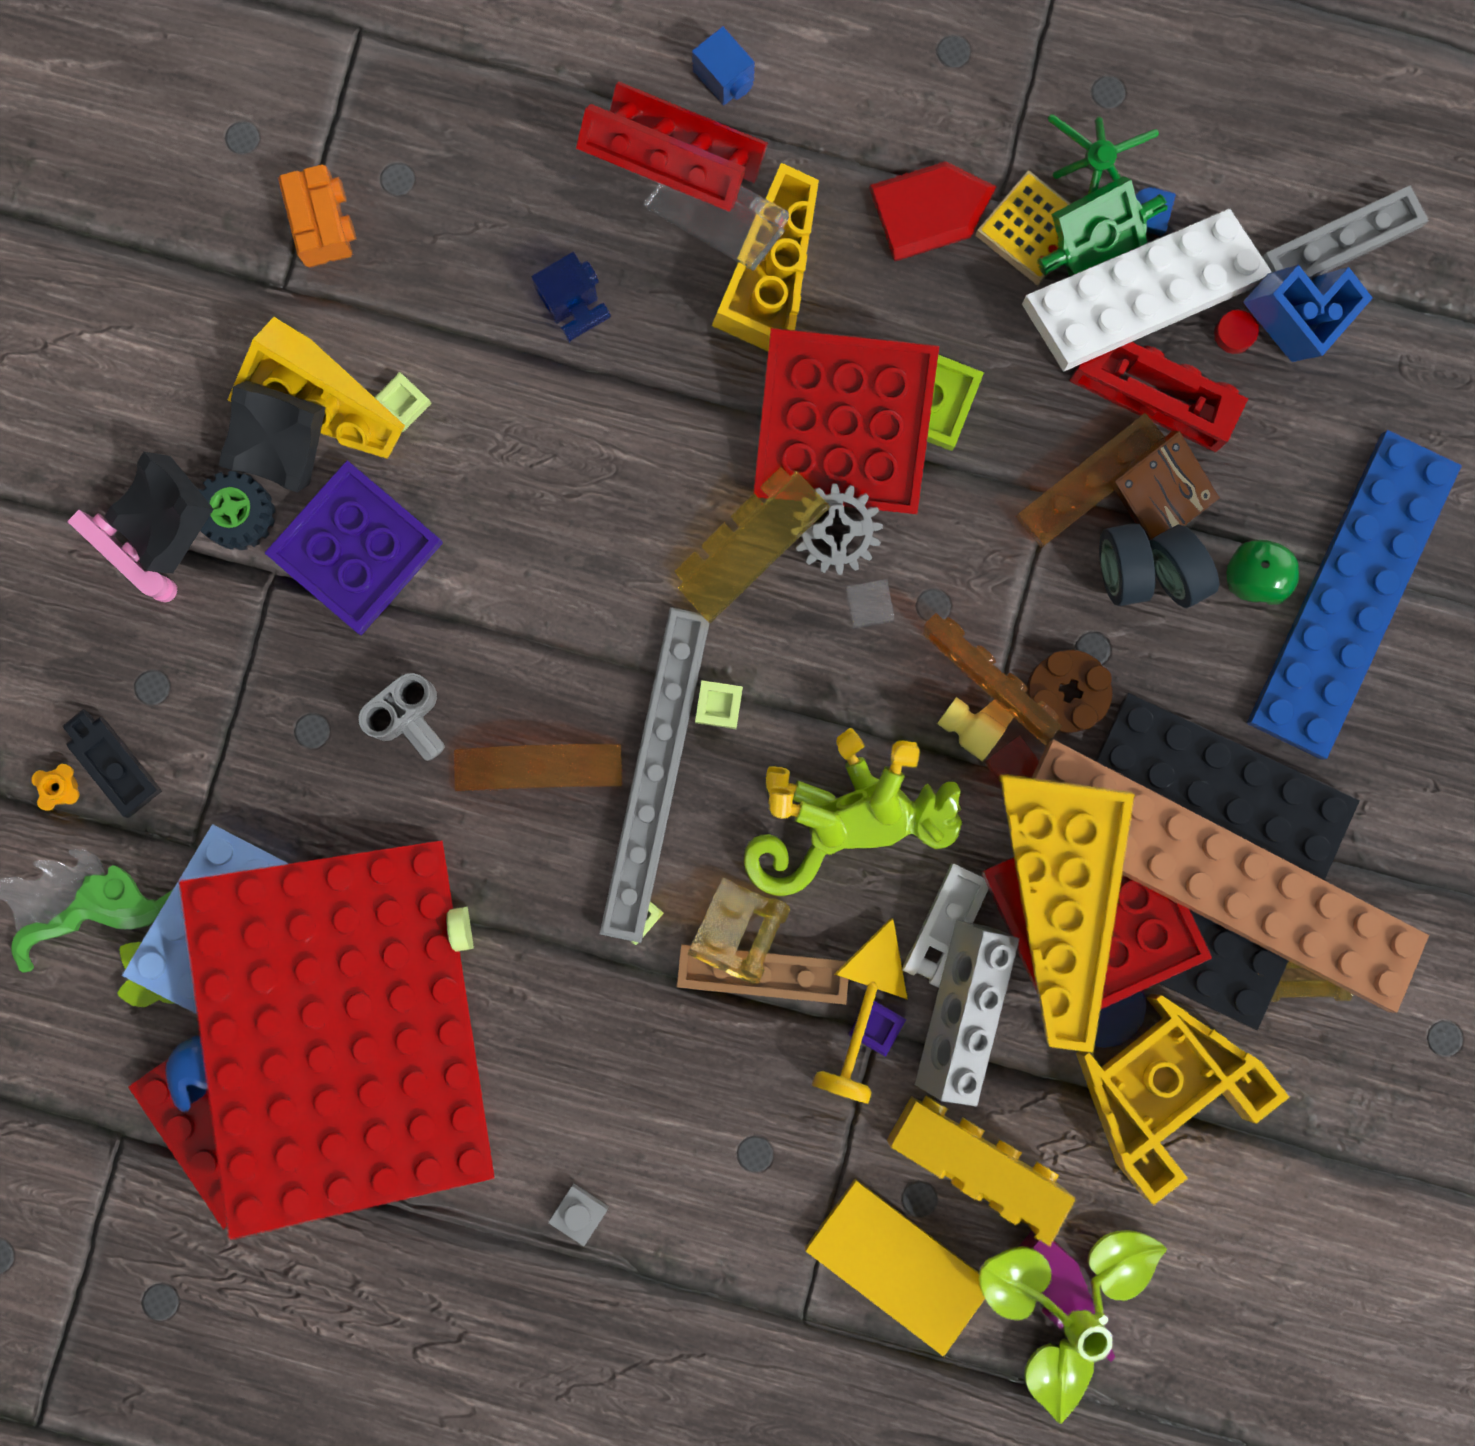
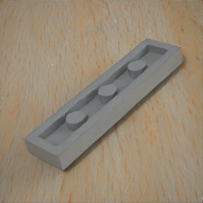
M1409 185L1266 252L1262 258L1271 272L1299 265L1307 276L1312 279L1423 227L1429 220L1412 187Z

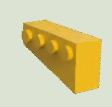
M783 163L780 164L712 323L713 327L766 351L769 350L771 328L795 330L801 301L800 294L803 274L807 262V248L812 228L818 179Z
M925 1095L921 1102L911 1096L887 1138L890 1147L939 1178L944 1179L945 1176L952 1180V1185L971 1198L978 1201L985 1199L989 1202L988 1205L1011 1223L1016 1225L1022 1221L1027 1224L1036 1234L1035 1238L1050 1246L1076 1200L1056 1182L1059 1174L1036 1161L1033 1168L1019 1160L1022 1152L999 1139L996 1146L982 1138L985 1130L962 1117L958 1124L946 1117L945 1113L948 1108Z

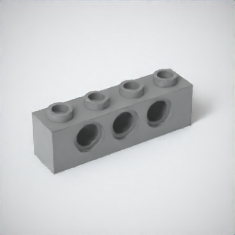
M956 920L915 1081L917 1087L941 1101L973 1106L978 1104L1019 938L992 927Z

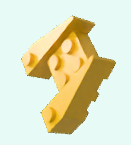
M1150 994L1147 1000L1162 1017L1158 1023L1102 1067H1100L1089 1052L1078 1051L1076 1056L1116 1164L1140 1195L1152 1205H1155L1188 1179L1160 1143L1220 1094H1223L1243 1120L1257 1124L1286 1101L1289 1095L1260 1060L1228 1041L1227 1038L1210 1029L1164 996Z

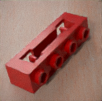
M1133 342L1076 366L1069 382L1170 431H1180L1184 438L1215 453L1228 442L1249 399L1238 394V389L1231 384L1214 382L1201 376V371L1194 366L1188 364L1179 365L1164 358L1163 352L1151 346L1142 347ZM1126 368H1129V370H1128V372H1127L1128 374H1130V375H1132V376H1134V377H1136V378H1138V379H1140V380H1143V381H1145V382H1147V383H1149V384H1151V385H1153V386H1155V387H1157V388H1159V389H1161V390H1163V391H1165V392H1167V393H1169V394H1171V395H1173V396H1175V397H1177V398H1180V399H1182V400H1184V401H1186V402H1187V401L1189 400V398H1190V399L1196 401L1197 403H1196V404H1192L1191 407H1190L1189 405H1187V404H1185V403H1183V402H1181V401H1179V400H1177V399H1175V398H1173V397H1171V396H1169V395H1167V394H1165V393H1163V392H1161V391H1158V390H1156V389H1154V388H1152V387H1150V386H1148V385H1146V384H1144V383H1142V382H1140V381H1138V380H1136V379H1134V378H1132V377H1130V376L1127 378L1126 381L1123 380V379H1121L1120 376H1121V375H1124Z

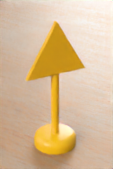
M890 918L835 973V975L866 985L867 989L840 1076L820 1071L815 1074L811 1085L869 1104L871 1089L865 1084L850 1080L877 989L907 999L893 918Z

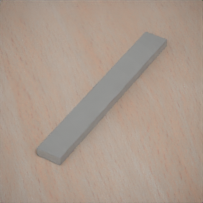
M670 607L600 929L601 935L642 943L708 634L710 615Z

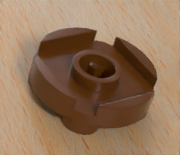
M1077 650L1058 651L1037 664L1033 669L1027 683L1026 694L1028 702L1031 703L1032 710L1035 712V717L1043 726L1058 733L1071 734L1093 727L1106 715L1112 701V677L1107 668L1103 667L1096 658L1085 652ZM1072 681L1076 684V689L1080 691L1079 698H1072L1070 703L1063 701L1064 693L1059 691V686L1068 685Z

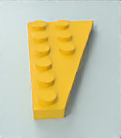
M1000 774L1046 1042L1049 1047L1093 1052L1135 794L1128 791Z

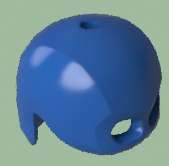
M200 1035L180 1043L173 1050L166 1064L168 1089L175 1106L182 1112L189 1110L190 1104L202 1098L207 1090Z

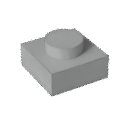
M573 1183L548 1223L582 1246H585L609 1206Z

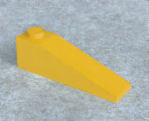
M275 317L252 340L233 385L250 381L324 406L326 409L320 434L336 438L343 446L388 459L405 428V425L315 342ZM232 388V390H231V392H230V395H229V397H228V399H227V400L230 401V402H231V396H232L233 388Z

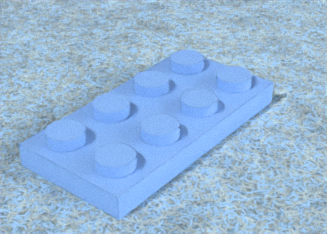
M212 824L179 881L288 863ZM177 882L122 976L197 1014L179 883Z

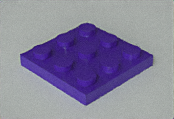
M347 460L266 550L265 554L362 636L443 542Z

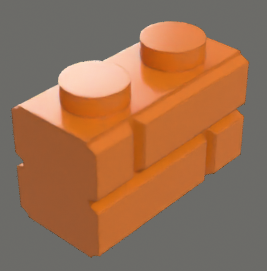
M322 164L306 168L302 172L294 171L280 175L278 181L297 255L305 267H313L325 264L330 260L337 261L351 257L353 253L350 241L356 240V234L350 216H343L340 203L346 202V195L340 178H333L326 165Z

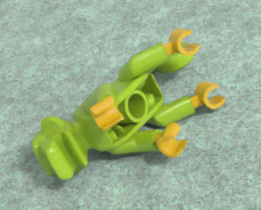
M849 728L836 739L839 753L847 760L845 768L855 791L835 798L832 793L799 780L795 784L789 783L790 771L788 769L776 766L768 767L766 788L770 793L768 801L770 812L778 818H788L792 815L795 817V822L809 826L812 845L808 849L800 867L793 874L787 877L776 878L767 874L762 869L759 858L762 854L770 853L773 855L774 869L776 871H784L789 863L787 848L776 836L770 834L757 836L747 844L744 851L746 873L751 882L763 892L774 896H787L803 890L814 879L826 854L831 855L842 849L891 846L910 834H914L923 843L934 849L947 848L956 841L962 825V820L958 814L961 811L959 805L961 790L956 782H946L941 785L936 795L932 787L926 784L915 801H911L899 789L905 776L901 772L902 766L916 768L919 759L917 743L910 741L895 742L891 748L890 767H885L880 779H877L871 775L865 759L856 756V753L863 749L865 745L854 729ZM793 801H796V802H798V803H800V804L797 805V804H792V803H793Z

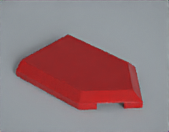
M946 161L869 185L894 262L971 238L997 187Z

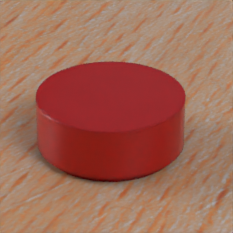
M1233 310L1226 313L1216 324L1214 330L1217 345L1223 351L1231 354H1239L1249 349L1259 334L1256 319L1250 313L1243 310Z

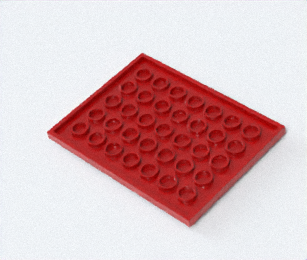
M443 840L187 879L178 882L229 1240L495 1179L460 951L455 952L452 949L447 931V912L453 909Z

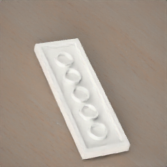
M1228 209L1026 295L1022 305L1064 372L1253 289L1268 273H1271V270L1231 209Z

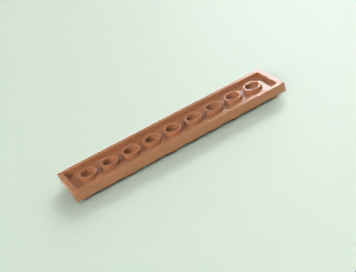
M1055 740L1048 742L1032 779L1128 791L1135 794L1122 875L1387 1012L1398 1013L1428 940V934Z

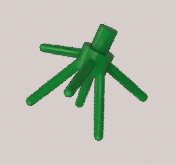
M1051 114L1048 116V121L1086 149L1085 158L1054 171L1052 176L1054 179H1059L1088 166L1093 170L1088 194L1098 190L1102 171L1107 170L1113 181L1121 177L1114 165L1118 153L1156 138L1159 135V131L1153 129L1114 145L1111 141L1106 140L1103 119L1097 117L1095 119L1097 141L1092 143L1068 124Z

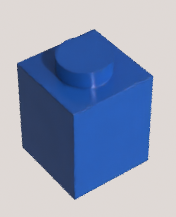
M724 26L692 51L693 72L723 106L733 98H742L753 86L755 62Z

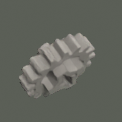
M833 483L831 494L827 495L818 487L815 489L817 500L813 502L805 497L802 500L807 508L806 513L795 512L794 517L802 522V527L792 529V535L803 536V541L796 546L797 551L808 549L810 553L807 556L806 563L810 565L817 559L820 560V571L823 573L827 571L830 564L835 565L838 575L843 573L844 564L847 563L856 571L859 569L857 559L860 556L869 561L872 559L870 552L867 550L868 546H880L881 542L872 535L873 531L883 529V524L872 522L871 519L879 510L877 507L867 509L864 506L869 498L866 493L858 499L854 498V486L849 485L843 494L839 493L837 483ZM843 501L855 506L860 511L863 519H851L844 513ZM828 503V513L820 522L810 523L815 511ZM835 509L838 510V517L841 523L849 526L848 531L841 534L839 548H837L832 533L825 532L826 527L833 524ZM864 535L860 545L853 552L846 555V546L854 536ZM811 539H823L829 544L831 556L819 551Z

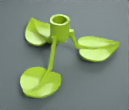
M1129 1230L1115 1231L1104 1235L1093 1245L1088 1254L1087 1261L1091 1270L1097 1275L1091 1280L1095 1314L1087 1310H1076L1066 1315L1049 1298L1042 1294L1050 1284L1051 1269L1044 1256L1032 1248L1015 1247L986 1260L980 1269L979 1285L981 1292L990 1307L999 1315L1011 1320H1023L1032 1313L1037 1300L1063 1323L1067 1339H1062L1059 1346L1046 1344L1038 1348L1029 1358L1024 1372L1025 1383L1032 1396L1060 1424L1071 1414L1084 1395L1093 1375L1094 1361L1104 1358L1112 1346L1111 1335L1103 1326L1107 1323L1108 1318L1103 1313L1100 1288L1107 1297L1113 1300L1125 1301L1134 1298L1148 1285L1159 1260L1167 1250L1160 1241L1147 1234Z

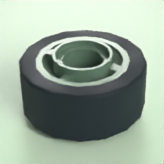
M1128 524L1103 529L1099 541V560L1104 585L1110 600L1116 606L1150 601L1155 589V567L1151 546L1144 529L1139 524Z
M1178 524L1149 540L1153 554L1155 576L1162 588L1175 603L1181 607L1189 608L1218 592L1220 583L1214 562L1203 543L1190 529Z

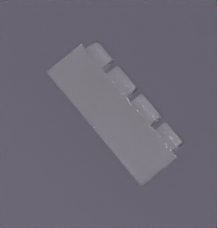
M661 183L644 203L650 211L753 271L785 231L783 227L789 219L787 210L767 199L763 200L761 196L743 186H740L735 206L730 212Z

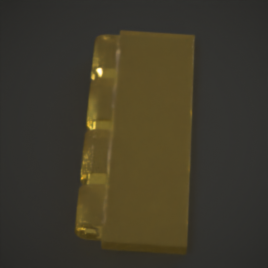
M780 467L760 487L770 497L767 501L763 503L755 493L750 496L730 516L739 526L735 532L724 522L701 545L706 553L710 555L706 560L694 551L674 571L683 581L678 589L710 624L831 507L797 471L790 477Z

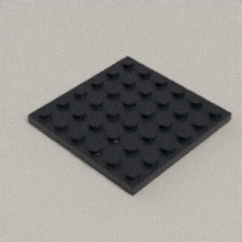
M1130 693L1124 696L1095 759L1099 764L1322 880H1325L1360 802V800ZM1190 910L1212 959L1157 984L1258 1031L1289 960Z

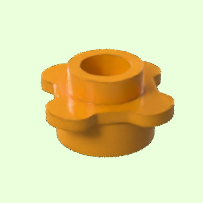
M60 764L55 770L48 772L38 770L33 774L32 784L38 790L39 798L37 805L40 809L50 811L55 805H72L77 802L80 794L78 783L73 776L74 770L71 766ZM55 783L59 785V789L57 791H53L52 786Z

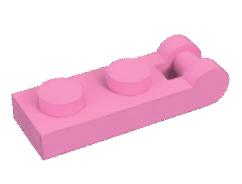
M78 510L67 521L142 593L160 602H169L175 598L177 586L174 581L158 572L146 571L139 562V556L134 546L128 541L124 545L121 544L113 536L118 530L112 527L102 515L97 513L92 517Z

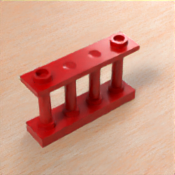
M618 82L615 86L610 111L593 104L585 108L576 149L730 212L735 206L742 180L756 182L768 142Z

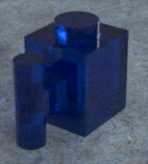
M574 251L531 276L537 294L556 324L570 316L573 317L574 320L561 327L569 342L611 318V314L604 303L591 310L588 309L587 306L598 300L595 285L599 283V279L590 263L585 261L581 264Z

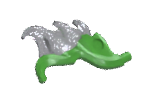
M83 849L69 850V854L78 859L76 867H67L60 862L52 860L35 861L34 866L43 869L41 878L37 880H25L19 877L0 879V899L5 901L12 909L17 933L13 938L11 950L13 958L21 972H31L34 969V965L30 960L29 951L33 945L43 940L78 931L80 925L86 919H91L116 929H138L150 926L154 923L173 890L158 900H149L141 894L133 878L125 870L112 865L108 868V874L105 875L99 858Z

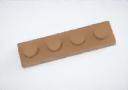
M681 944L677 987L846 1005L849 979L835 975L847 962L844 960Z

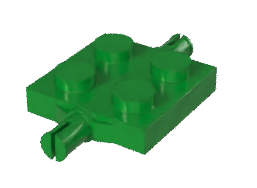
M1122 176L1051 214L1058 236V249L1037 260L1041 273L1047 275L1049 272L1065 265L1070 277L1148 244L1146 239V222L1148 219L1168 209V206L1165 205L1167 203L1163 195L1158 194L1151 200L1140 204L1136 199L1132 180Z

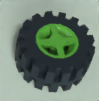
M229 471L228 475L221 472L215 474L216 479L214 481H211L209 478L204 481L203 484L206 488L203 491L198 490L214 509L200 530L206 537L226 549L233 550L236 548L240 551L247 550L248 545L253 547L259 545L258 539L262 536L265 539L270 533L267 529L269 526H274L275 519L272 518V513H276L275 506L271 503L272 497L260 483L244 473L240 475L236 471ZM244 508V510L241 511V514L239 515L238 519L237 514L239 513V510Z

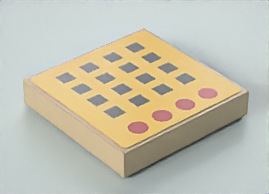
M1028 170L981 225L975 236L1038 286L1047 275L1041 273L1037 260L1058 249V236L1051 214L1070 205V203Z

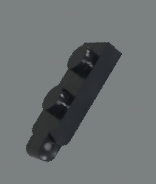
M82 709L63 725L64 730L72 738L66 743L67 747L123 817L130 818L162 792L160 787L105 719L99 717L94 720L86 710Z

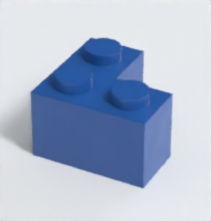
M1299 265L1268 273L1243 303L1289 360L1295 362L1323 356L1373 297L1349 267L1318 275L1311 281Z

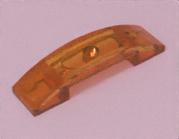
M527 745L454 750L456 792L563 787H622L621 745Z

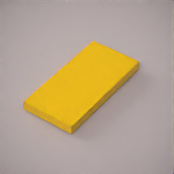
M857 1179L853 1180L805 1247V1251L943 1357L985 1300L980 1289L979 1272Z

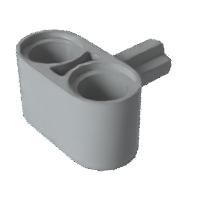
M414 673L404 674L366 703L360 711L359 725L368 736L382 741H389L404 734L426 761L437 757L445 748L444 743L423 718L435 706L437 691L434 685L421 675ZM414 684H422L424 688L423 699L415 705H409L406 701L408 688ZM382 710H388L391 715L390 725L387 729L377 732L373 726L374 716Z

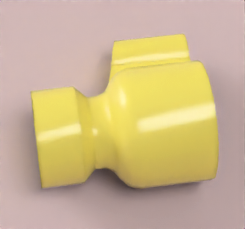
M956 697L937 724L948 732L955 731L958 733L961 747L983 761L997 744L1016 714L997 700H993L979 713L973 714L969 711V706Z

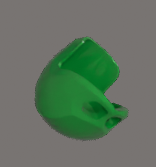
M1252 540L1240 545L1231 557L1226 571L1227 584L1231 593L1248 602H1267V605L1284 602L1293 593L1299 582V565L1295 555L1285 546L1269 540ZM1266 562L1269 567L1263 568L1261 563Z

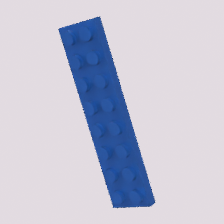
M1389 430L1380 435L1246 724L1320 760L1328 758L1462 465Z

